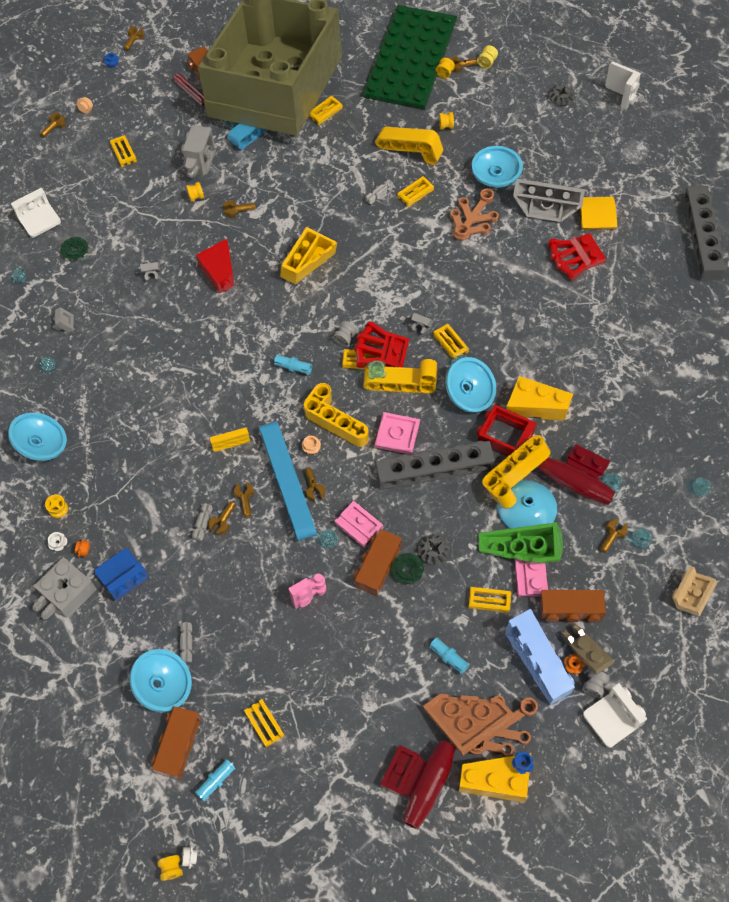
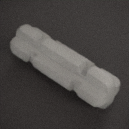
M390 179L383 182V184L371 191L372 193L365 196V201L368 204L374 203L394 187L393 182Z
M203 503L201 506V512L195 524L196 528L192 533L194 540H203L204 531H206L210 519L209 515H211L213 510L212 505Z
M183 622L180 625V658L185 663L192 662V624L190 622Z

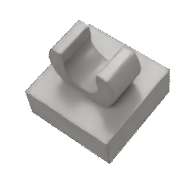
M158 262L140 264L141 272L145 273L144 277L147 281H149V274L154 273L156 280L159 279V275L156 272L161 271Z
M61 307L56 309L55 317H53L55 321L53 328L57 331L62 329L67 332L72 331L74 315Z
M414 313L411 320L416 322L412 325V330L416 331L417 326L421 325V333L425 334L427 331L426 326L432 327L434 321Z

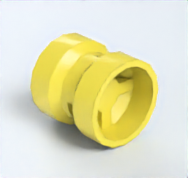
M490 45L485 46L477 59L478 64L482 68L489 69L498 56L497 49Z

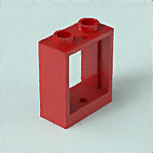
M494 405L492 411L488 410L484 419L486 422L484 425L479 426L476 435H478V441H490L492 450L508 457L533 436L537 423L498 405ZM496 419L524 431L516 447L488 436Z

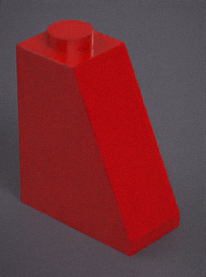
M227 239L196 254L199 267L219 293L227 291L235 285Z

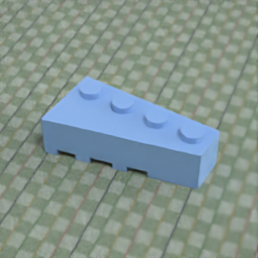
M529 609L509 620L505 634L549 704L552 705L571 694L575 688L574 680L569 673H566L560 658L556 655L532 610Z

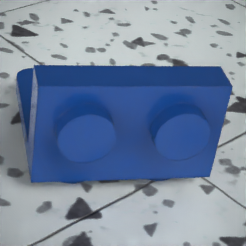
M123 549L95 569V574L115 601L149 578L146 569L141 563H138L128 549Z

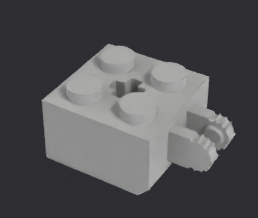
M192 125L190 131L187 132L186 142L182 145L181 153L184 155L186 173L190 178L196 175H206L210 169L216 149L212 129L209 127Z
M63 557L34 585L35 589L42 596L34 603L32 609L35 612L40 611L50 602L41 613L43 619H48L57 610L65 617H70L97 589L89 578Z

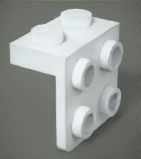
M611 62L605 86L623 95L621 108L627 110L629 105H633L636 100L641 73Z
M42 188L11 203L17 218L32 238L61 223L60 218L49 204Z
M620 684L614 686L608 695L583 713L586 721L608 748L623 740L641 727L647 720L643 708L634 703L631 699V693Z

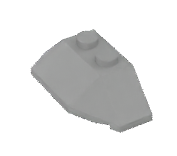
M516 179L513 197L527 217L562 222L582 207L585 189Z

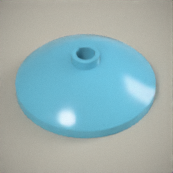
M503 146L486 147L480 150L472 161V172L475 178L490 187H506L515 183L516 179L520 178L523 170L520 156L515 151Z
M465 357L455 361L449 367L445 381L446 390L450 399L458 408L466 412L477 413L487 409L492 404L496 395V382L493 373L486 364L476 358Z
M41 413L19 415L11 422L8 430V438L13 448L21 455L33 460L46 461L56 458L63 452L67 442L63 427L55 419Z
M519 481L511 488L517 498L515 505L511 508L506 509L498 504L500 519L508 529L553 523L557 514V503L553 494L545 486L534 481ZM530 500L532 503L527 504L525 501Z
M154 649L145 652L135 661L131 668L130 687L132 693L140 704L152 711H172L174 706L179 707L190 694L192 679L189 668L178 655L171 651ZM153 682L158 684V688L153 685Z

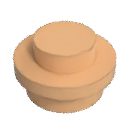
M83 97L77 100V107L81 112L85 114L91 112L93 104L90 99Z
M307 436L302 441V449L307 454H315L321 448L320 440L315 436Z

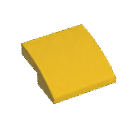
M614 197L583 198L582 207L579 209L581 230L617 228Z

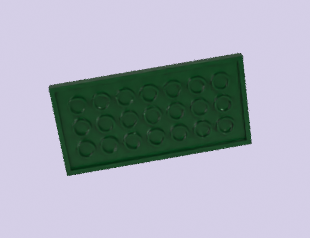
M397 5L364 89L363 98L425 110L437 78L435 69L439 65L440 60L445 56L457 22V16Z

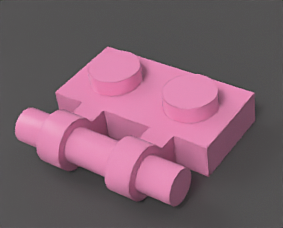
M316 574L309 580L305 578L288 588L291 602L295 609L307 606L315 594L319 596L324 595L326 585L325 578L321 574Z

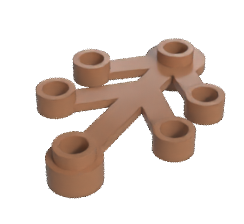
M486 188L481 191L480 201L472 213L469 208V200L465 197L459 199L458 206L463 210L466 218L464 224H462L460 219V211L458 209L451 210L450 219L454 221L456 226L453 230V235L456 239L466 240L470 234L481 233L487 235L490 233L491 226L488 223H482L481 226L471 227V225L484 221L491 223L498 221L499 214L496 211L479 215L485 205L490 204L494 199V192L491 189Z
M497 695L494 697L500 698L505 703V699L502 696ZM533 698L523 699L520 708L514 712L512 720L482 741L480 747H474L469 752L479 755L488 750L501 753L503 757L511 756L514 751L513 746L510 743L502 745L490 742L489 740L494 737L516 740L521 745L529 744L531 735L528 731L518 732L508 730L507 728L524 716L531 717L535 715L538 709L536 700ZM530 705L532 711L528 712L524 707ZM526 735L528 740L522 741L520 736ZM509 747L511 752L505 753L503 748Z

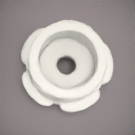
M54 532L48 537V547L51 550L61 551L67 545V538L62 533Z
M192 845L190 847H183L182 866H188V869H191L192 864H196L197 850H193Z

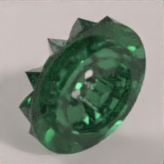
M71 237L62 243L60 251L64 259L67 258L69 261L75 259L77 261L80 257L84 258V255L88 253L89 247L83 238Z
M405 553L394 560L392 573L398 582L400 581L405 585L414 584L416 581L421 580L424 573V565L418 556ZM405 563L409 568L413 567L411 575L407 571L403 572L405 570Z

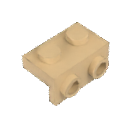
M690 566L688 571L684 572L679 587L673 592L672 598L676 608L700 616L717 585L716 579L698 574L695 567Z

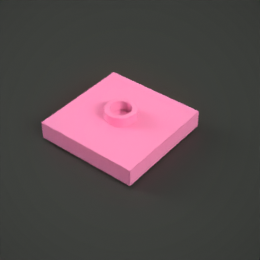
M383 412L375 448L412 455L420 419Z

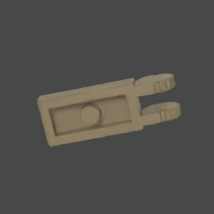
M577 624L572 626L574 634L578 637L577 640L574 641L567 631L561 633L562 638L570 646V649L595 675L613 664V659L587 633L585 634Z

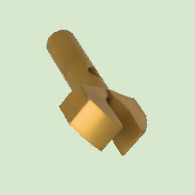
M136 26L129 28L127 32L130 38L124 45L125 50L128 51L136 39L143 40L144 33L142 27L138 32Z
M458 56L452 57L451 60L455 65L452 72L458 73L461 72L462 67L477 65L478 58L460 60Z
M60 113L50 115L51 123L40 132V135L46 137L54 128L65 127V116L61 117Z
M228 200L223 204V211L225 216L235 218L237 212L255 210L256 205L255 203L237 205L234 203V200Z
M307 467L304 471L310 487L305 490L306 496L309 500L315 502L313 493L316 490L320 493L323 500L326 494L324 484L318 485L312 468Z
M246 482L247 490L243 494L240 483H238L234 489L235 498L242 500L244 517L248 518L252 515L249 498L255 495L254 488L250 483Z
M230 501L220 517H211L209 520L211 533L215 526L220 523L221 527L216 532L217 536L227 533L230 527L226 521L236 507L234 502Z
M619 519L609 522L606 529L609 530L610 534L600 547L602 552L606 553L616 538L624 539L628 532L626 523L621 530L615 531V526Z

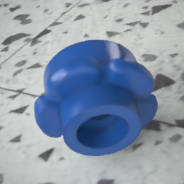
M108 53L104 56V63L107 67L114 68L118 65L119 57L116 54Z
M527 752L517 753L515 758L512 759V766L520 774L531 772L534 768L533 758Z

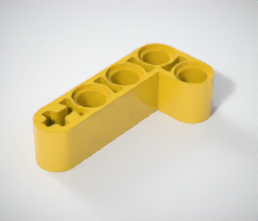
M383 127L375 140V144L384 150L421 152L424 161L429 165H436L443 153V146L439 135L433 130Z
M432 359L422 360L420 368L369 366L365 368L363 386L371 391L433 393L436 390L437 362Z
M320 383L316 385L304 401L306 418L355 446H365L369 441L368 427L330 405L332 395L328 384Z
M540 435L531 437L483 478L482 483L501 507L507 509L515 505L517 498L511 488L549 457L550 449L544 438Z

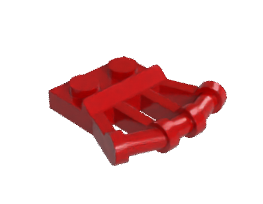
M590 233L577 238L573 237L571 240L553 238L548 241V246L551 248V260L556 263V268L559 271L568 275L571 281L576 279L585 270L606 262V257ZM558 248H569L561 252L558 251ZM574 254L576 255L575 258H572L570 260H562L563 258L572 256ZM581 263V265L576 270H571L569 268Z
M368 321L365 329L357 335L358 342L354 346L357 356L356 366L363 368L365 366L379 365L381 367L403 368L410 338L386 332L375 323ZM371 332H374L375 334H377V335L380 336L381 338H378V337H375V336H371V335H369V334H370ZM367 342L370 344L381 346L382 350L371 346L365 345V343ZM363 353L377 356L380 358H364Z

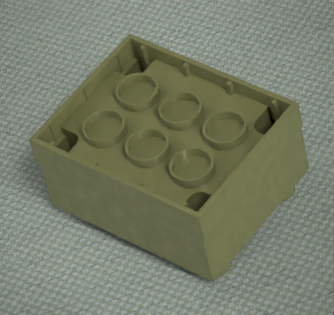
M242 0L198 66L207 117L298 136L342 59L338 8L328 7V3L325 0H312L309 3L296 0Z

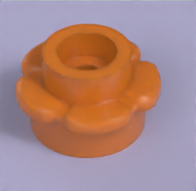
M85 538L81 542L77 541L75 553H78V557H87L90 542L85 541Z
M571 654L564 659L565 669L570 674H579L583 671L585 663L576 654Z

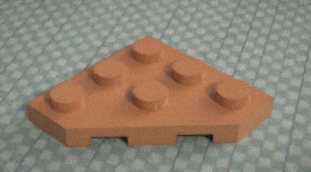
M439 694L423 706L425 712L462 756L514 718V713L500 698H491L489 700L479 699L476 696L461 695V697H451L449 694Z

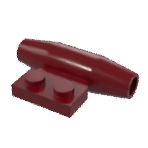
M575 444L566 460L567 463L548 457L539 465L538 470L555 483L586 499L609 506L616 491L599 480L604 475L611 461Z
M440 740L426 762L418 753L399 745L380 783L381 787L399 796L410 795L402 822L411 828L418 830L435 806L450 773L456 747L452 744Z

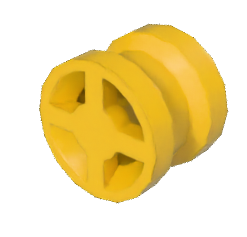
M442 58L435 69L437 76L442 79L449 78L455 67L454 62L449 58Z
M453 112L448 114L439 113L440 130L445 128L454 129Z
M199 182L192 186H186L191 202L197 198H204Z
M54 494L47 498L45 507L52 517L62 518L67 514L68 505L62 496Z
M179 855L169 856L157 861L158 867L161 868V881L171 880L183 875L182 869L179 868Z

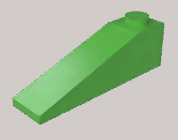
M557 522L482 532L479 533V552L539 564L560 561L563 553L562 531Z

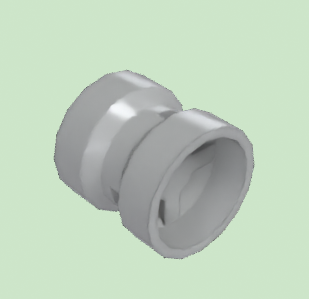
M343 321L338 327L339 330L333 335V340L338 345L347 347L351 342V337H354L357 329L353 324Z
M590 669L587 675L589 680L584 683L582 690L594 698H602L604 694L603 688L608 684L610 677L604 672L595 675Z

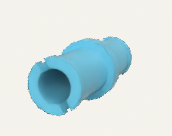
M279 354L275 357V366L310 375L312 371L311 363Z
M438 637L429 646L430 649L443 658L442 661L444 663H449L460 674H463L470 665L456 653L454 648H449Z
M225 759L213 773L210 772L208 779L195 791L196 795L205 802L217 787L220 788L223 785L222 782L229 774L236 769L233 764Z

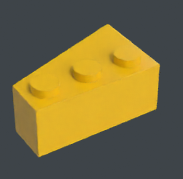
M306 227L281 265L280 277L296 285L335 254L337 242Z
M519 376L506 409L528 419L529 417H541V419L565 420L573 394Z
M515 756L463 764L459 792L524 803L528 792L529 772L520 774L516 771V768H513L512 759Z

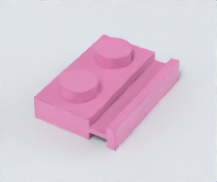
M355 501L335 520V524L363 547L371 541L374 534L377 535L379 530L383 528L382 523Z
M514 559L518 597H539L541 590H548L545 563L539 564Z

